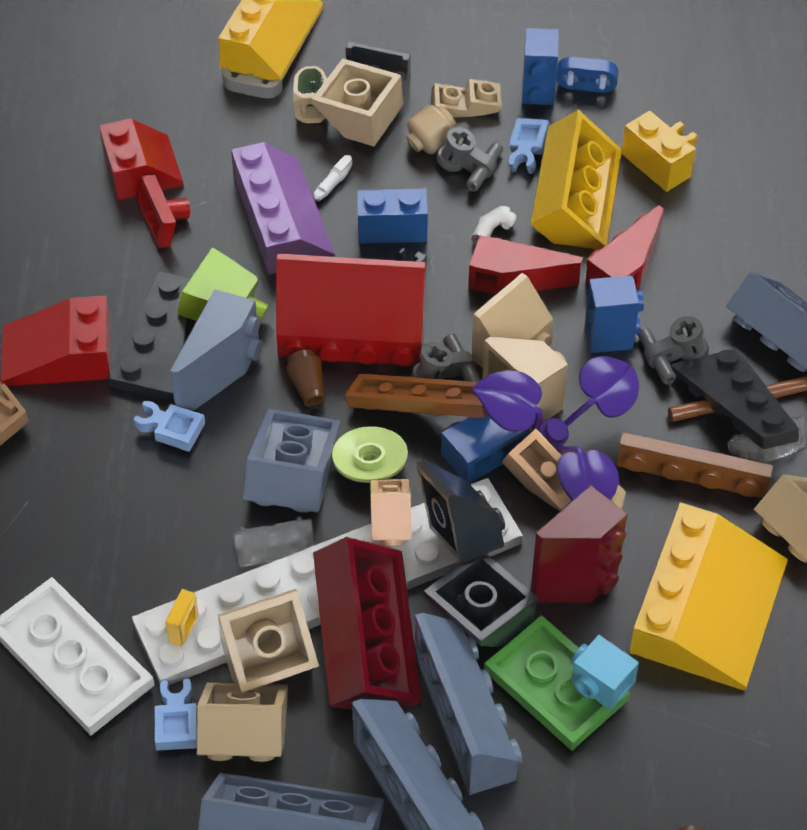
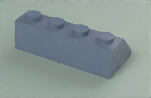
M750 271L726 305L729 310L735 313L733 320L747 330H751L753 327L762 334L760 337L762 343L775 351H778L779 348L789 355L787 361L796 369L805 372L807 369V301L777 278Z
M426 613L415 615L416 661L469 795L516 781L518 764L522 763L521 751L516 739L509 740L506 733L507 718L500 703L494 704L490 694L493 693L490 675L486 669L480 670L476 659H479V652L476 642L470 636L467 637L465 632L452 620Z
M359 699L352 703L354 744L407 830H484L478 816L474 812L468 814L461 803L463 797L456 782L452 778L446 779L440 770L441 761L435 749L431 745H424L419 737L420 728L410 712L405 714L397 701Z
M220 772L202 798L198 830H379L384 799Z

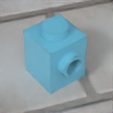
M598 635L589 646L583 644L574 654L571 660L573 665L571 683L575 685L578 692L588 699L594 698L606 708L612 710L634 685L639 662Z

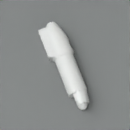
M350 155L343 156L331 169L327 177L316 187L313 193L314 200L321 201L329 195L339 182L344 180L352 166V157Z

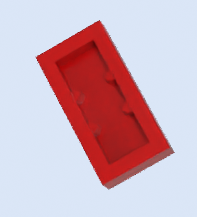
M155 175L142 176L137 197L139 208L157 248L171 247L176 220L188 219L190 217V203L187 198L166 200Z

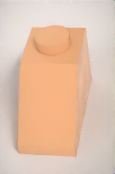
M535 429L508 453L502 463L527 490L557 510L561 511L571 501L563 490L557 476V463L561 454Z
M409 479L371 480L372 540H380V545L399 546L403 544V540H411V492Z

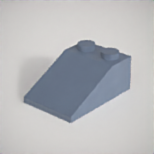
M214 289L170 370L175 406L191 411L196 410L247 372L252 360H258L262 350V340H259L258 336L260 317L256 314L255 300Z
M268 408L247 458L243 500L254 501L262 506L278 505L290 507L298 512H319L333 460L332 450L338 439L341 421Z

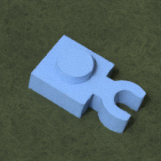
M516 119L509 143L512 152L509 157V164L512 172L517 171L520 163L526 162L528 173H534L536 169L534 154L543 155L548 126H550L549 120Z
M144 401L142 404L143 413L150 415V417H134V425L138 431L145 433L154 431L156 441L189 452L205 425L203 414L172 404L164 412L159 409L157 404L150 401Z
M188 678L183 679V690L176 694L169 692L167 680L161 681L160 693L165 705L155 706L156 751L197 748L196 703L188 704L192 698V688Z

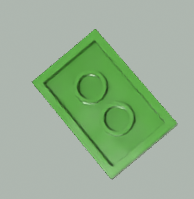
M541 615L485 663L484 669L488 671L490 677L572 751L629 700L630 692L627 691L612 710H609L594 698L588 699L580 694L575 685L571 683L573 673L571 660L579 647Z

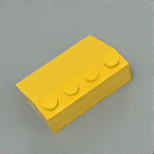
M680 502L636 620L629 653L746 691L788 559L719 514Z

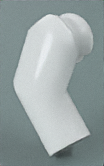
M499 206L483 215L473 232L472 242L477 245L480 235L491 237L494 228L498 225H501L503 229H509L516 222V214L510 211V207Z

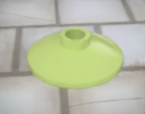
M361 427L351 430L337 440L332 450L333 464L337 471L348 479L364 483H371V480L389 479L395 476L404 468L408 458V450L404 440L395 432L381 427Z

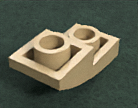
M468 79L466 88L434 83L431 90V104L436 107L443 106L452 117H472L499 112L502 109L500 83Z

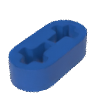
M573 56L565 57L558 63L556 81L560 86L567 89L601 93L610 92L617 86L619 70L616 64L608 60ZM600 75H606L607 78H602Z

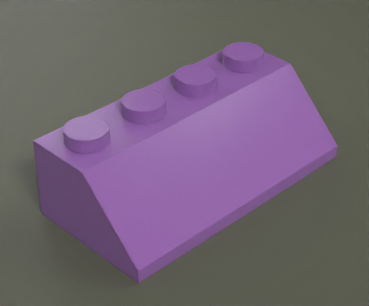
M265 142L231 149L233 177L268 275L274 274L277 271V254L335 257L333 247L298 158Z

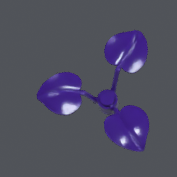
M599 356L589 360L580 370L579 385L581 390L590 399L564 421L557 418H549L542 423L543 411L536 406L542 398L541 387L531 376L523 372L514 370L497 372L485 377L473 387L472 393L480 400L489 417L498 426L510 432H519L528 429L532 425L533 431L537 429L559 453H565L558 460L557 476L563 490L571 501L575 500L589 486L594 487L609 500L612 499L619 484L618 471L613 461L606 454L598 450H591L584 454L580 446L563 445L569 438L568 426L595 403L599 411L609 418L621 416L631 409L638 396L639 380L635 369L629 363L607 356Z

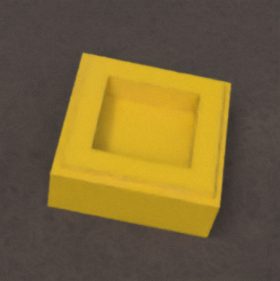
M182 589L165 621L169 643L181 647L183 644L185 645L199 617L197 598L194 592Z

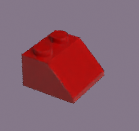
M132 118L99 125L103 153L117 200L138 196L142 176L155 175L162 191L184 186L167 134Z

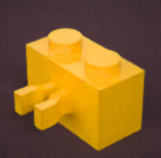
M648 111L625 125L621 154L667 192L691 177L696 148L693 146L696 145L697 135L692 132L688 136H681L684 131V124L679 121L670 128L655 114Z

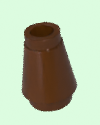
M300 350L291 354L287 359L286 371L304 405L312 407L321 404L325 400L321 359L312 350Z

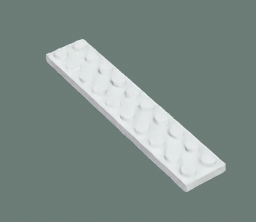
M486 478L471 484L476 491L480 490L484 494L487 503L492 508L497 507L500 510L505 521V529L502 530L505 547L487 553V555L491 557L522 544L523 535L490 480ZM424 503L411 508V540H403V544L399 546H384L402 551L407 590L446 575L461 564L430 529ZM371 524L194 592L197 598L199 617L185 645L183 644L182 647L169 643L165 623L176 600L132 616L133 626L159 683L161 684L162 680H167L169 686L227 662L221 644L218 614L297 589L308 629L321 625L313 552L346 536L380 545V540H372Z

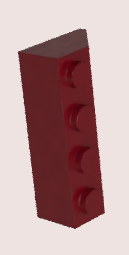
M346 536L313 552L330 706L352 710V703L359 699L397 701L400 707L422 703L402 551Z

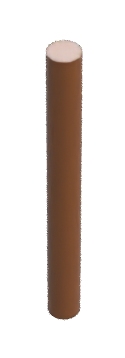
M807 376L766 386L775 398L807 391ZM707 399L668 408V416L671 422L715 412L711 409V402Z

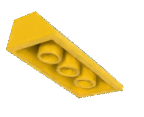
M241 0L218 38L220 69L225 67L228 68V71L249 76L251 73L257 78L282 81L323 10V2L321 0Z
M579 109L548 126L530 224L553 244L601 250L608 242L622 149Z

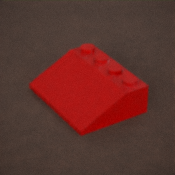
M277 254L276 341L278 358H288L291 354L300 350H312L321 360L328 362L344 361L360 362L363 364H393L398 366H415L420 363L425 322V262Z

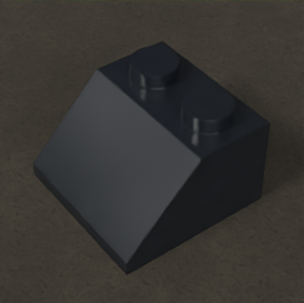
M424 460L416 463L429 527L461 564L505 547L502 530L505 529L504 518L497 507L492 508L487 503L484 494L480 490L476 491L465 479Z
M487 554L458 565L424 590L423 593L426 599L480 646L490 647L506 646L532 624L538 597Z

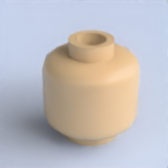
M427 105L408 120L407 128L410 134L406 136V139L416 152L423 150L433 155L439 151L442 145L446 144L445 137L448 131L457 125L446 108L441 105L439 107Z

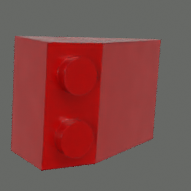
M107 296L69 298L3 326L2 384L16 386L108 379L111 372V318Z

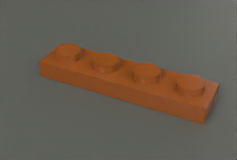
M359 374L345 394L348 407L365 408L367 410L378 409L402 413L415 412L433 415L465 416L468 418H485L487 414L480 400L472 393L473 387L478 382Z
M625 432L622 434L617 459V466L634 472H647L664 476L670 480L687 481L710 489L718 488L736 492L746 497L764 498L767 494L773 465Z

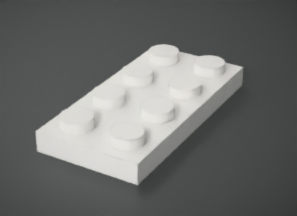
M53 577L0 615V642L90 735L94 734L155 685L153 677Z

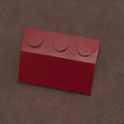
M589 486L536 533L530 591L538 597L537 603H591L601 593L606 595L611 592L619 581L618 569L623 558L621 551L623 541L626 538L627 513L592 486Z

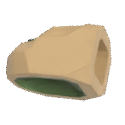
M318 66L304 67L294 76L295 118L303 123H321L325 119L312 104V98L327 80L325 73Z

